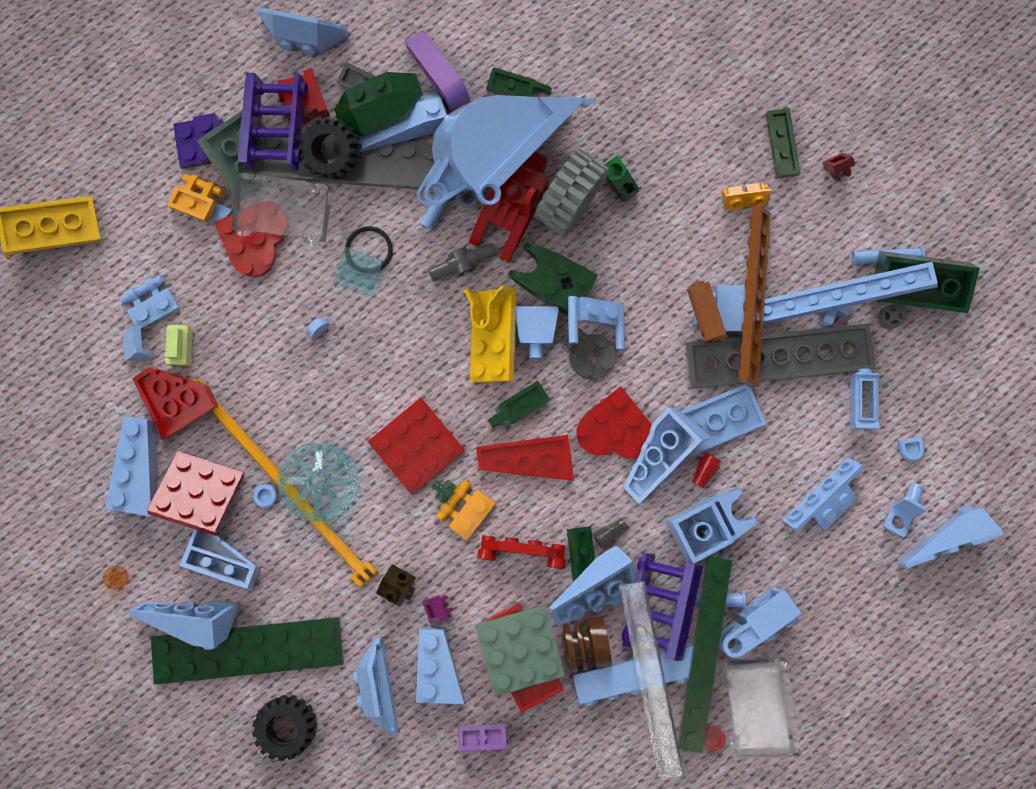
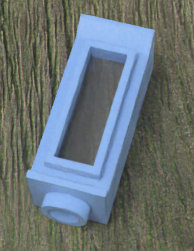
M859 369L856 373L850 375V430L880 429L878 384L880 373H872V369Z

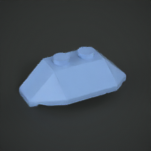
M262 7L257 9L263 23L280 48L287 51H292L294 48L301 50L307 55L323 54L346 40L349 36L347 27L343 24Z
M383 636L375 639L357 665L356 671L353 672L355 686L360 688L361 695L357 696L359 709H363L364 716L389 734L397 735L399 728Z

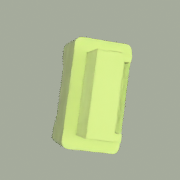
M168 325L166 328L165 363L172 367H191L194 330L186 325Z

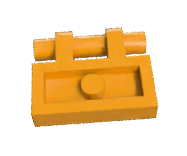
M184 174L182 181L186 183L185 187L176 186L167 206L175 211L208 223L218 204L212 197L215 195L222 197L225 189L219 187L215 182H206L197 175L190 176ZM197 189L203 190L201 194L195 193Z
M464 479L460 486L454 488V493L446 503L443 502L440 506L441 510L436 517L441 521H444L448 515L453 517L454 520L449 527L465 540H468L494 507L495 503L478 489L471 497L466 492L472 485ZM463 498L467 503L458 513L454 510V507Z

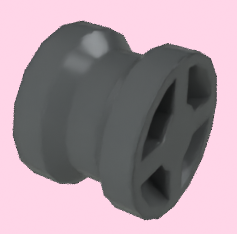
M896 304L887 306L878 314L879 324L889 330L899 327L906 320L905 310Z

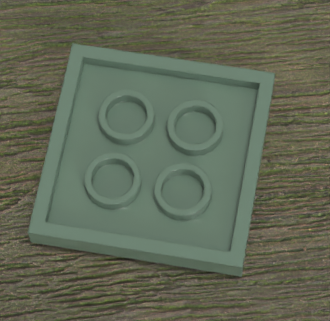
M545 604L475 624L495 697L565 676Z

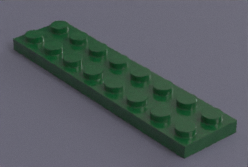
M340 617L231 628L228 638L219 644L217 648L211 650L193 646L170 634L151 637L154 685L344 664Z

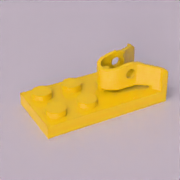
M92 196L1 207L0 240L5 258L12 260L11 257L18 253L101 242Z
M500 286L496 290L485 291L464 289L463 293L467 295L471 305L470 382H514L517 290L507 286Z

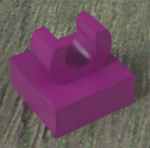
M438 595L422 601L430 624L448 618L447 614L453 611L452 607L445 609L443 606V601L447 600L448 596L440 597Z

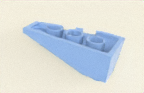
M671 406L652 424L648 438L641 448L642 451L624 485V489L639 504L709 438L694 420Z
M972 505L958 509L959 514L948 519L899 561L898 565L901 568H909L936 559L939 552L941 555L959 551L960 545L967 546L973 544L975 546L1004 534L983 508H973Z
M195 601L174 607L173 602H144L130 610L129 614L188 644L211 650L217 648L219 644L228 638L238 610V603L209 601V606H195Z

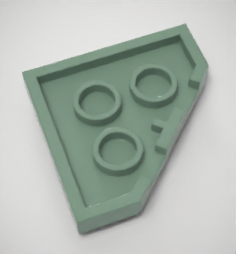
M242 110L197 140L237 200L243 198L257 187L258 178L256 173L257 165L260 163V159L255 162V169H245L238 163ZM259 119V127L263 128V124ZM259 138L257 139V149L261 150V147L259 146Z

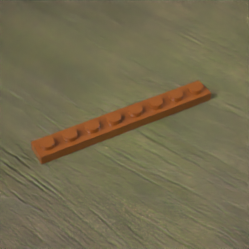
M762 205L752 206V215L750 216L749 257L746 261L748 273L745 280L746 300L743 303L745 313L744 322L741 327L743 333L742 345L740 346L741 367L738 369L739 381L750 388L759 387L771 213Z

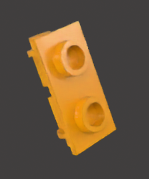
M763 183L746 185V192H743L742 186L726 187V190H722V198L725 199L724 210H738L743 207L766 205L769 203L771 189H768V185Z

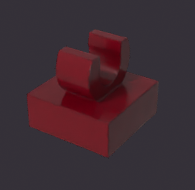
M844 153L822 162L824 169L830 172L832 178L838 182L841 181L840 172L843 171L845 176L850 177V167L855 166L854 158Z

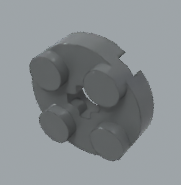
M587 334L578 338V344L572 345L569 355V362L573 371L588 380H598L606 376L614 366L615 351L612 344L599 334ZM589 351L598 354L599 357L596 358V363L586 360Z

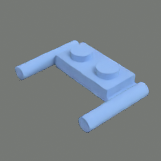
M568 297L569 344H578V322L615 327L616 350H625L624 304L587 297Z

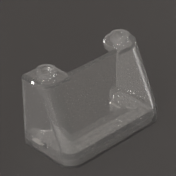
M237 171L231 230H236V234L242 236H250V232L257 231L302 237L307 240V244L320 245V242H326L332 186L319 182Z
M777 653L721 660L722 667H718L720 681H724L728 688L734 729L732 739H728L730 753L734 754L736 758L800 756V741L786 659Z

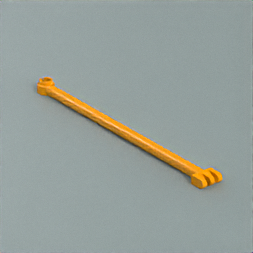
M193 379L194 381L207 385V383L201 379ZM218 403L219 407L211 411L214 416L354 571L350 576L360 588L365 586L359 577L362 576L369 582L372 578L366 571L369 569L373 575H377L379 573L369 560L363 564Z

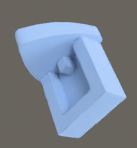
M131 326L123 333L125 360L143 361L154 359L152 351L142 349L141 327Z

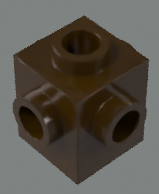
M391 564L382 578L376 594L385 598L388 602L401 607L404 600L409 601L416 588L413 587L416 577Z

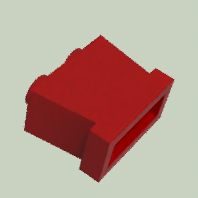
M311 68L304 70V75H302V78L308 84V95L305 96L303 125L318 116H321L322 119L330 116ZM294 77L278 80L277 82L278 84H294ZM277 93L281 103L285 102L287 106H292L293 93ZM286 115V117H287V119H288V121H289V123H290L291 116H287V115Z

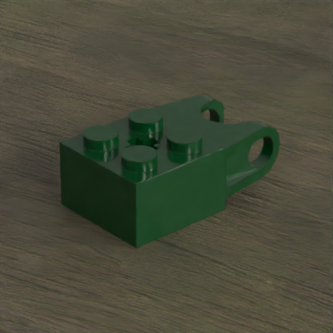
M525 243L523 249L535 259L537 267L530 273L510 270L508 273L509 278L536 299L551 307H558L560 312L568 315V297H587L596 282L598 274L557 252L532 243ZM562 283H570L572 289L563 290Z

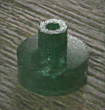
M436 480L432 486L438 492L435 499L444 504L454 492L456 484L450 480H447L444 484Z

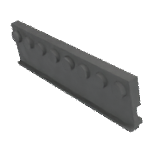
M331 135L326 137L321 145L322 156L327 162H335L340 155L339 141ZM263 137L262 150L288 151L289 138ZM403 141L363 152L359 151L362 154L361 159H357L359 165L357 168H352L353 172L351 174H346L342 178L328 179L318 177L319 175H313L310 173L311 169L305 168L303 165L306 162L305 160L299 163V170H293L287 164V160L261 159L258 176L270 179L419 189L434 164L433 143Z

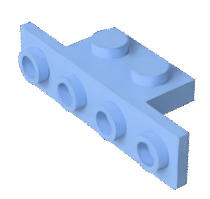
M847 458L820 485L808 494L799 505L790 511L783 519L785 524L798 532L813 518L823 530H827L858 500L848 483L864 469L863 465L851 458Z

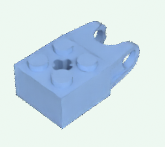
M741 487L706 498L665 520L686 562L694 564L732 544L734 540L757 524L756 516L736 520L732 515L731 507L733 502L743 494ZM698 527H702V530L699 531L700 535L696 533Z
M773 587L746 606L745 610L738 612L737 616L739 618L721 631L719 649L730 657H741L765 640L769 642L778 636L777 631L784 626L788 628L798 621L796 617L801 615V612L784 589ZM734 639V645L728 648L729 641Z

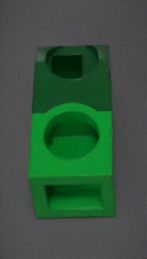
M618 155L604 164L609 168L606 181L614 189V192L622 202L627 201L639 192L636 182Z

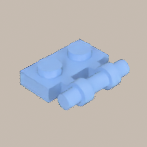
M161 275L155 278L150 277L145 280L143 285L135 289L132 287L126 291L125 295L120 297L124 305L131 301L134 303L135 306L127 310L135 326L141 327V331L180 309L170 289L166 288L160 292L158 286L165 283ZM151 291L153 296L142 302L140 296Z

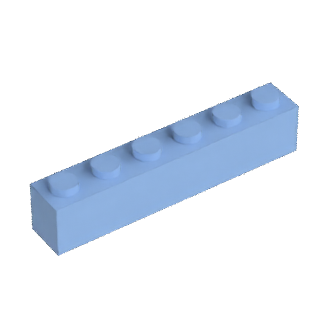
M693 643L686 645L683 661L665 658L666 651L662 650L612 662V666L598 669L592 667L588 668L587 671L579 670L577 673H572L579 704L584 703L585 706L597 704L598 699L606 697L608 700H615L621 698L623 693L630 692L631 695L643 693L644 688L653 686L654 689L667 687L668 682L676 681L677 684L687 682Z

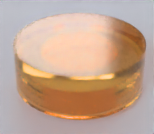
M111 566L103 574L104 584L113 590L123 588L129 580V573L122 566Z

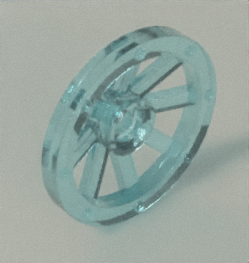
M323 442L308 443L296 448L283 461L278 473V491L284 505L295 516L311 522L328 521L341 515L352 504L358 488L357 470L352 459L339 447ZM316 452L315 469L312 470L300 458L301 456ZM323 452L338 458L325 470L322 469ZM295 462L307 474V477H287V474ZM344 464L350 479L329 477V475ZM315 477L322 478L320 484H315L313 480ZM307 484L291 500L286 485ZM329 485L349 486L348 493L343 501L329 488ZM313 492V512H308L298 507ZM324 492L336 507L320 513L321 493Z

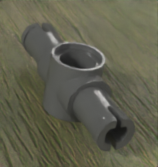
M491 242L474 250H467L466 247L459 248L448 255L449 258L446 259V262L429 268L428 272L433 282L450 274L461 277L467 271L469 273L474 271L478 262L495 256L496 252Z

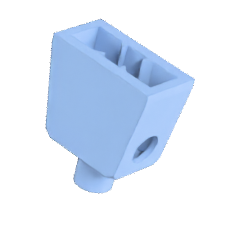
M516 306V325L520 346H529V359H543V346H552L558 307Z

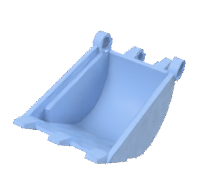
M495 95L479 98L459 107L445 116L435 131L432 146L434 164L417 191L419 203L425 206L442 204L455 195L458 204L462 207H472L476 204L477 200L485 205L497 203L501 196L499 187L577 108L596 103V99ZM486 187H491L494 190L495 195L491 201H487L483 197V190ZM424 189H425V191H424V196H425V199H426L427 201H425V200L422 198V192H423ZM430 190L434 192L433 199L430 197ZM464 191H470L473 194V200L469 204L462 200Z

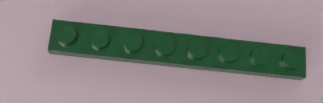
M707 556L677 748L681 750L703 753L732 560Z

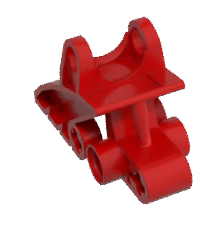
M534 151L499 187L501 192L499 201L492 205L484 204L472 231L469 244L478 248L490 223H493L510 232L500 256L501 260L507 263L510 262L538 208V201L543 199L542 195L548 189L549 182L547 180L549 176L543 174L550 158ZM490 188L487 194V201H491L494 198L495 193L492 188Z

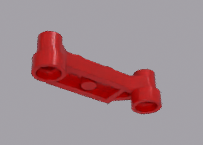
M482 535L481 548L478 549L477 559L495 561L496 552L546 557L548 568L565 569L566 559H564L565 545L551 544V547L542 546V541L529 540L528 544L519 543L518 538L505 537V541H496L494 536Z

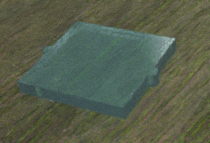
M345 247L341 260L337 263L338 269L333 282L371 296L375 283L379 280L378 274L383 261Z

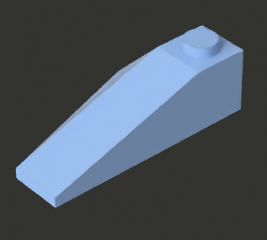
M435 90L423 93L406 119L365 137L359 136L360 139L357 141L359 144H362V149H359V151L363 152L435 134L444 117L447 116L439 94Z
M618 546L598 556L550 606L554 623L560 625L581 618L585 612L593 610L596 613L602 611L603 606L612 604L614 607L632 598L636 584V574L632 560Z

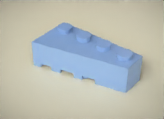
M128 416L123 417L105 509L155 517L147 513V509L158 490L156 428L154 421Z

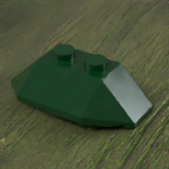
M385 72L346 89L334 110L338 121L347 123V126L352 127L355 130L354 134L365 137L406 119L423 93L416 73Z

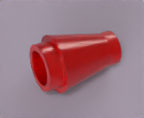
M705 452L703 457L700 456L692 483L705 488L706 484L721 468L719 466L721 460Z

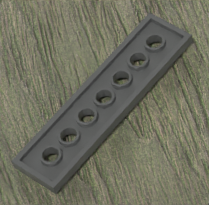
M869 323L762 335L761 355L763 356V362L760 365L759 382L857 372L859 369H876ZM743 337L727 338L709 345H705L704 341L687 342L686 351L691 389L743 384L739 381V367H732L729 364V357L731 355H737L741 361L740 346L742 345ZM845 343H850L853 346L854 352L852 355L844 353L843 345ZM822 345H826L831 349L830 357L826 358L821 355L820 348ZM799 348H805L808 351L809 355L806 360L798 357L797 351ZM776 350H781L785 353L786 359L784 362H778L775 359L774 354ZM709 357L715 358L718 362V366L714 370L706 366V360Z

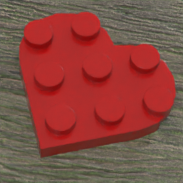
M273 202L252 205L214 222L235 269L245 276L254 278L263 276L272 269L271 267L275 263L277 256L275 246L284 240L283 238L287 234L289 227L287 216Z
M620 386L582 417L576 429L577 440L581 448L589 454L600 456L614 451L620 457L638 459L652 425Z

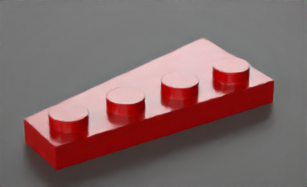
M568 435L476 447L479 470L574 481Z

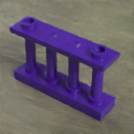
M246 73L238 163L245 169H255V162L258 159L287 160V164L293 170H299V163L302 162L299 155L302 154V150H298L299 144L301 145L300 137L302 135L305 96L308 95V84L299 73L294 75V84H265L255 73ZM264 93H293L292 106H262L261 95ZM262 115L291 116L290 128H260L259 117ZM260 137L289 138L288 151L258 150L257 139Z
M642 552V557L639 558L637 563L638 575L627 624L622 631V646L636 647V642L638 641L665 649V658L683 661L703 566L686 562L685 567L681 569L654 562L656 555ZM652 571L680 578L682 581L680 590L674 592L649 585ZM647 595L674 601L677 605L675 614L671 616L644 609ZM642 618L670 625L672 628L670 638L663 639L639 632Z

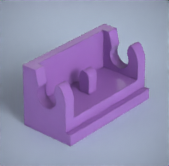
M506 724L458 726L459 752L507 750Z

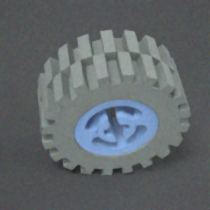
M576 150L550 184L548 191L545 192L542 201L538 205L534 217L565 237L595 198L596 193L607 177L609 168L583 150Z

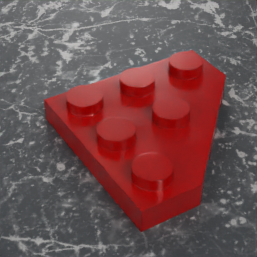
M147 368L132 378L163 440L169 439L219 407L209 385L159 368Z

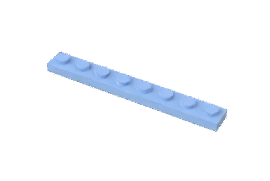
M933 262L765 299L763 325L938 287Z

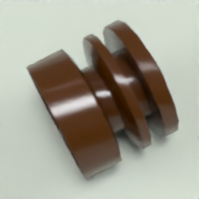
M603 616L587 619V630L582 631L579 622L574 621V633L570 631L569 622L563 623L562 644L565 659L572 673L578 672L576 661H581L583 671L588 670V659H593L596 669L612 666L611 651Z

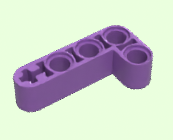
M425 30L404 41L413 59L439 92L446 108L448 107L453 112L471 102L462 79Z

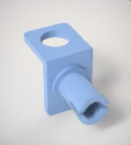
M911 483L906 496L891 506L883 525L885 529L901 538L906 536L912 519L926 511V507L919 504L924 492V488L921 485ZM893 517L902 519V529H897L893 526Z

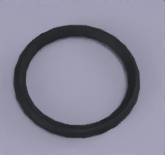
M365 226L355 230L349 236L345 245V255L349 264L354 269L363 273L380 271L389 263L393 253V246L389 236L383 230L373 226ZM361 232H377L387 242V257L381 265L375 268H362L351 258V242Z

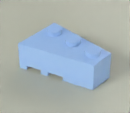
M195 529L179 565L184 569L251 592L260 572L256 565L217 535L214 536Z
M421 627L419 629L416 703H465L464 693L445 627Z

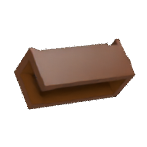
M704 281L693 283L691 288L686 290L689 294L688 296L701 335L704 337L705 345L727 339L728 336L710 283H704Z

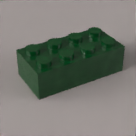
M879 251L874 275L933 262L938 287L875 301L969 313L980 268L969 262Z

